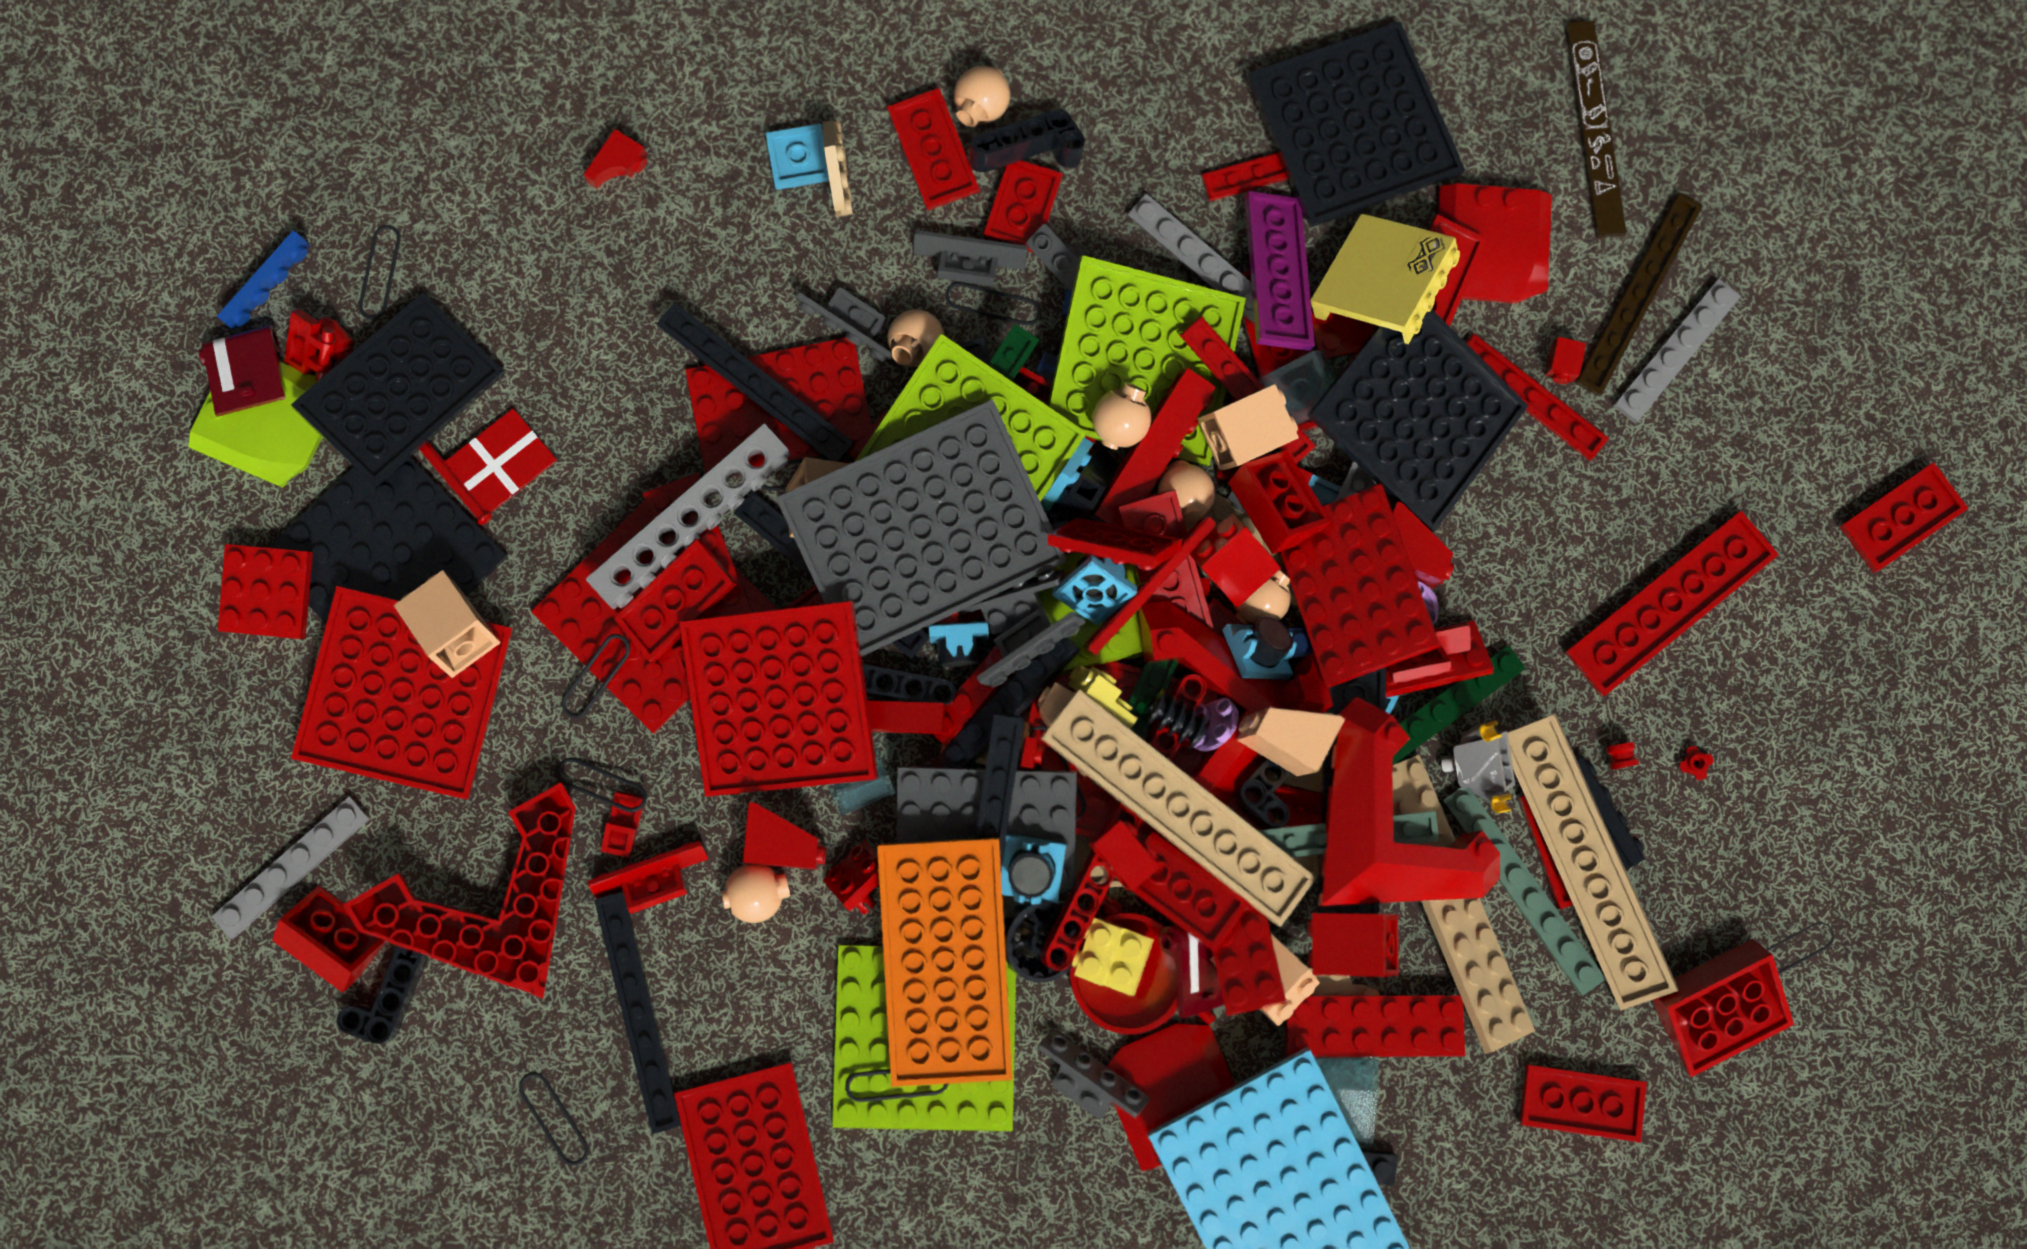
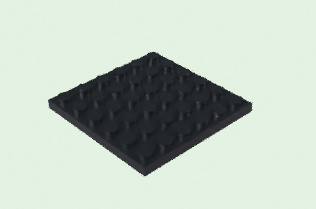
M1401 21L1249 72L1246 76L1310 228L1462 175L1465 171Z
M1431 309L1430 312H1426L1422 319L1420 331L1413 335L1409 344L1404 343L1402 332L1377 326L1307 416L1377 484H1382L1385 492L1392 499L1403 503L1431 532H1435L1529 406Z
M411 457L376 488L353 467L267 547L313 552L308 606L326 624L336 586L401 601L406 594L413 592L423 585L428 578L443 570L467 597L508 558L490 537Z

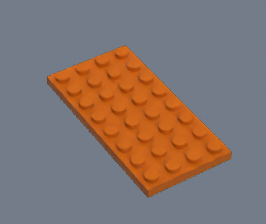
M999 837L878 844L891 1087L1012 1080Z

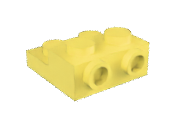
M1081 664L1078 665L1070 675L1071 681L1068 683V686L1075 691L1081 690L1122 724L1132 728L1138 718L1130 713L1132 707L1118 698L1122 691L1114 686L1116 680L1094 666L1090 670Z
M1094 918L1084 937L1086 942L1083 950H1078L1073 959L1072 967L1076 968L1074 975L1100 986L1105 985L1127 995L1135 996L1154 938L1105 919Z

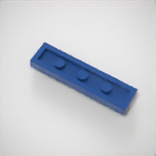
M293 230L217 317L234 331L237 327L244 326L249 321L252 310L257 305L260 306L267 301L270 295L269 291L275 284H280L287 278L288 270L295 262H301L306 257L307 248L310 245Z

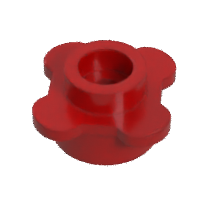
M1695 746L1688 747L1686 749L1687 755L1680 762L1679 768L1683 773L1694 775L1696 780H1704L1707 777L1706 771L1709 765L1713 764L1714 759L1711 754H1703ZM1694 761H1698L1699 765L1695 766Z

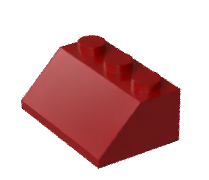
M1287 450L1244 463L1228 482L1272 554L1295 547L1332 522Z
M318 885L279 919L272 941L344 993L360 978L387 941L359 932L344 908V903Z

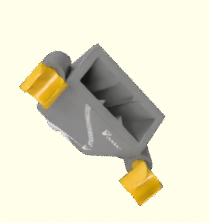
M1497 720L1489 723H1478L1464 733L1461 737V742L1453 747L1454 755L1443 756L1442 769L1445 773L1457 772L1458 784L1461 787L1469 788L1472 793L1490 802L1495 813L1511 811V808L1506 804V800L1511 799V794H1503L1501 792L1509 790L1516 784L1507 730L1496 732L1494 725L1498 723Z

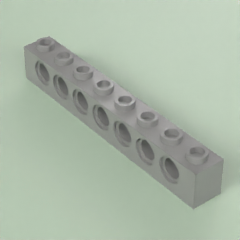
M764 423L587 577V582L613 610L616 607L622 608L633 599L632 593L640 586L642 589L647 587L656 578L654 574L662 567L666 569L677 558V554L684 548L687 549L696 539L700 540L699 535L704 530L715 528L722 521L721 516L728 509L731 511L735 510L745 500L743 498L744 495L751 489L756 491L764 485L767 480L765 477L773 470L775 472L781 470L789 461L787 458L790 456L787 447ZM755 455H762L765 457V461L761 466L754 467L750 465L751 458ZM734 474L743 476L742 482L737 486L728 484V479ZM710 494H720L721 499L718 504L713 506L706 504V499ZM688 513H697L698 520L695 524H684V518ZM667 532L676 533L675 541L669 545L663 544V535ZM643 552H653L654 557L650 563H640L639 559ZM625 570L630 571V580L625 584H619L617 582L619 573Z

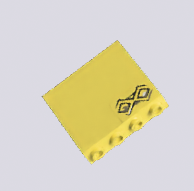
M1361 214L1310 300L1315 318L1326 321L1330 312L1402 332L1404 343L1409 344L1413 335L1420 331L1422 319L1426 312H1430L1433 308L1435 296L1439 289L1444 288L1451 268L1455 267L1459 261L1460 251L1457 250L1456 238Z

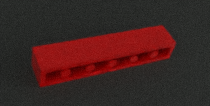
M1189 368L1178 372L1151 415V424L1147 434L1141 441L1132 445L1089 516L1098 522L1123 527L1117 505L1153 495L1150 491L1156 482L1159 484L1162 477L1168 471L1166 468L1171 458L1175 459L1182 451L1184 446L1181 444L1186 434L1190 435L1197 427L1199 420L1196 418L1201 410L1205 411L1211 405L1214 396L1211 394L1216 388L1214 385Z

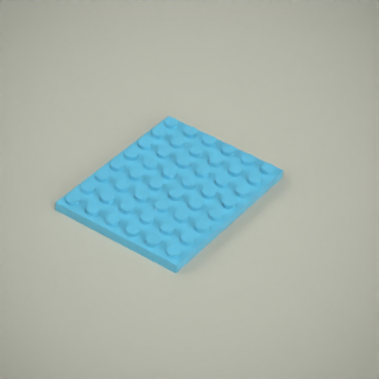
M1308 1047L1147 1133L1206 1249H1410Z

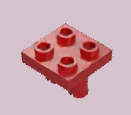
M866 840L855 846L849 855L839 865L834 866L822 880L849 911L856 907L861 914L870 912L863 903L865 902L873 909L876 902L868 894L876 886L880 889L878 852Z

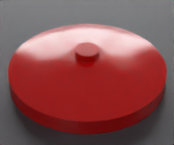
M1121 913L1105 917L1103 919L1154 938V942L1135 996H1130L1105 985L1100 986L1075 976L1076 968L1071 967L1070 981L1076 1001L1093 1022L1106 1030L1119 1034H1139L1153 1030L1167 1022L1179 1009L1177 958L1167 956L1159 944V934L1167 926L1152 917L1138 913ZM1083 939V941H1082V943H1081V948H1080L1081 951H1082L1083 948H1084V945H1085V942H1086L1085 939Z

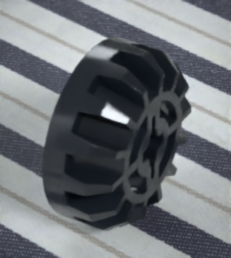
M1041 901L1040 904L1036 905L1028 902L1026 905H1017L1014 908L1015 913L1012 917L1005 918V954L1008 968L1029 981L1045 983L1060 978L1071 969L1072 963L1065 970L1057 971L1047 967L1041 960L1042 948L1063 908L1062 905L1047 901ZM1037 917L1044 919L1050 927L1044 928L1043 922L1038 920ZM1073 920L1068 921L1064 925L1065 935L1070 937L1075 934L1077 929L1076 923ZM1023 922L1024 929L1021 932V940L1015 942L1017 929ZM1023 946L1032 951L1034 958L1023 956L1017 948ZM1055 948L1050 954L1051 962L1057 964L1063 958L1061 948Z

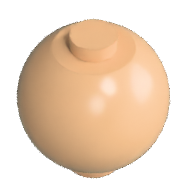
M975 66L965 71L959 77L954 89L958 119L967 126L975 127L977 123H990L1004 114L1010 101V88L999 69L989 66Z
M913 309L901 313L891 323L887 335L888 346L893 359L900 365L919 367L940 334L944 335V330L939 320L927 311Z
M1125 382L1122 389L1111 390L1097 401L1093 410L1092 422L1095 432L1103 439L1101 442L1103 445L1117 450L1118 447L1135 445L1145 437L1151 424V412L1148 404L1143 399L1146 394L1144 389Z
M1184 460L1175 461L1168 466V471L1160 480L1157 493L1175 489L1184 522L1198 521L1209 512L1214 503V483L1209 474L1202 468L1191 465Z
M1280 569L1238 608L1233 604L1234 608L1238 611L1235 616L1245 625L1254 624L1260 617L1264 616L1275 618L1278 621L1281 620L1290 606L1291 595L1287 586L1290 583L1289 576Z
M745 864L738 867L728 877L725 883L726 890L721 891L724 908H731V912L736 918L748 923H758L769 919L780 908L782 899L790 897L785 873L777 875L770 867L758 864Z

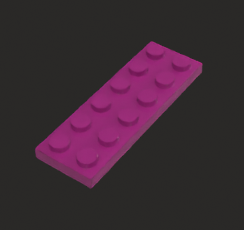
M1248 191L1244 201L1256 344L1310 351L1314 347L1315 342L1301 206L1297 198Z

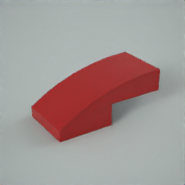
M616 791L613 801L629 808H635L640 805L643 796ZM612 806L610 819L605 827L601 852L630 858L643 808L637 812H627Z

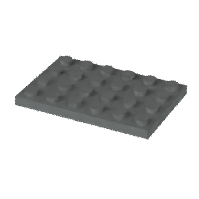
M899 765L897 768V843L975 839L986 768ZM1017 769L1007 834L1065 842L1066 850L1060 890H1072L1075 884L1077 771Z

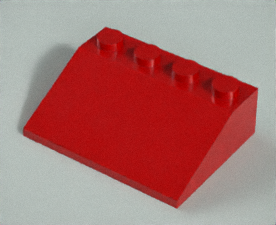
M1754 939L1674 978L1678 991L1652 1000L1656 1013L1690 1077L1794 1025L1773 954Z

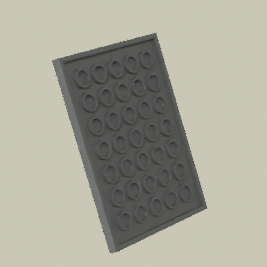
M993 399L776 497L824 603L853 600L861 657L1067 562L1064 553L1058 547L1048 545V534L1053 529Z

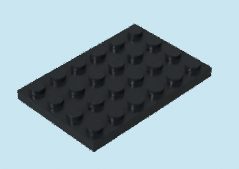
M421 293L295 400L291 406L376 488L502 378L505 372L424 293Z

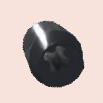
M1161 687L1153 694L1143 711V714H1149L1147 723L1151 724L1156 719L1159 720L1157 730L1160 731L1167 725L1169 727L1167 736L1171 737L1174 733L1178 732L1177 742L1180 744L1186 738L1189 739L1187 749L1191 750L1203 738L1211 720L1206 722V715L1203 713L1196 715L1194 707L1186 709V703L1183 700L1175 703L1176 697L1174 694H1169L1165 697L1166 690Z

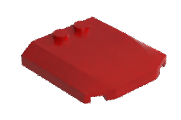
M1458 183L1439 187L1437 214L1487 238L1462 299L1517 304L1538 294H1543L1548 290L1552 195L1542 190Z
M1175 1023L1122 1046L1106 1065V1067L1150 1097L1149 1103L1137 1117H1133L1113 1103L1142 1172L1163 1165L1157 1162L1158 1154L1147 1135L1149 1131L1235 1086L1210 1025Z

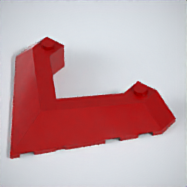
M1168 601L1144 603L1138 611L1145 663L1176 660L1181 667L1186 668L1190 673L1201 676L1206 683V688L1212 693H1216L1221 698H1228L1238 709L1239 720L1231 737L1220 747L1207 751L1206 756L1189 775L1191 779L1226 806L1240 791L1243 784L1267 760L1266 757L1237 741L1241 733L1238 730L1240 723L1246 715L1250 716V714L1268 708L1286 710L1281 689L1290 682L1288 680L1242 678L1226 639Z
M1358 697L1353 698L1337 715L1345 720L1337 734V745H1333L1331 769H1334L1333 786L1329 787L1325 837L1327 839L1326 849L1323 850L1321 876H1324L1323 893L1319 894L1318 906L1483 898L1500 879V852L1483 830L1461 834L1449 848L1393 843V756L1410 737L1391 714Z
M560 782L508 812L522 836V842L499 918L417 898L402 872L348 901L343 906L359 932L378 937L397 946L419 952L430 958L477 975L479 974L490 980L544 999L576 807Z

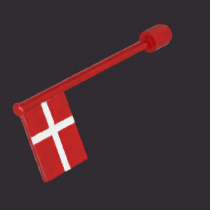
M324 317L319 320V333L322 334L324 327L334 329V339L336 340L335 350L331 352L330 358L332 360H344L354 351L355 341L337 320H332L331 317ZM511 409L445 462L428 442L419 449L475 515L479 525L487 524L492 518V512L557 461L514 409Z

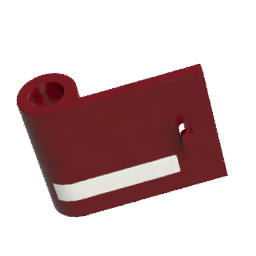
M272 324L202 342V349H199L198 353L202 364L206 366L214 411L217 417L286 399L277 353L281 352L277 332Z
M1176 924L1163 928L1159 934L1160 947L1167 956L1177 958L1179 1018H1187L1224 1005L1216 966L1210 960L1213 957V952Z

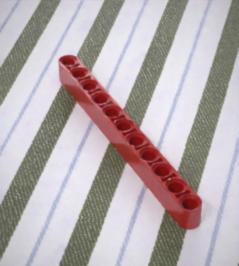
M1196 674L1182 676L1174 683L1169 694L1175 695V703L1183 700L1186 703V709L1194 707L1197 711L1206 693V683L1201 676ZM1188 680L1192 681L1196 688L1193 696H1189L1184 690L1185 683ZM1156 719L1145 742L1172 762L1180 746L1177 742L1179 733L1176 732L1169 737L1168 747L1162 749L1158 744V737L1161 733L1167 735L1169 727L1166 725L1160 731L1157 730L1159 720ZM1116 799L1102 830L1114 820H1118V817L1123 812L1129 815L1130 824L1136 831L1143 819ZM1091 850L1041 951L1043 963L1057 971L1065 970L1072 963L1114 878L1112 872L1093 850ZM1096 866H1100L1104 875L1101 881L1095 883L1091 878V871ZM1086 893L1090 897V904L1086 909L1081 910L1078 907L1077 900L1081 894ZM1073 920L1077 926L1074 935L1067 937L1064 933V925L1068 921ZM1055 948H1061L1063 958L1059 963L1053 964L1050 960V954Z

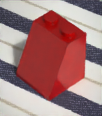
M1397 501L1391 509L1416 579L1432 590L1437 585H1442L1445 579L1448 580L1455 565L1451 563L1454 553L1403 503Z
M1233 513L1220 522L1189 554L1237 608L1281 569L1266 549Z
M749 802L743 863L820 870V864L825 865L827 847L822 845V840L764 807Z
M1312 913V919L1308 922V935L1312 938V950H1309L1308 965L1309 968H1312V975L1375 977L1399 975L1398 914Z

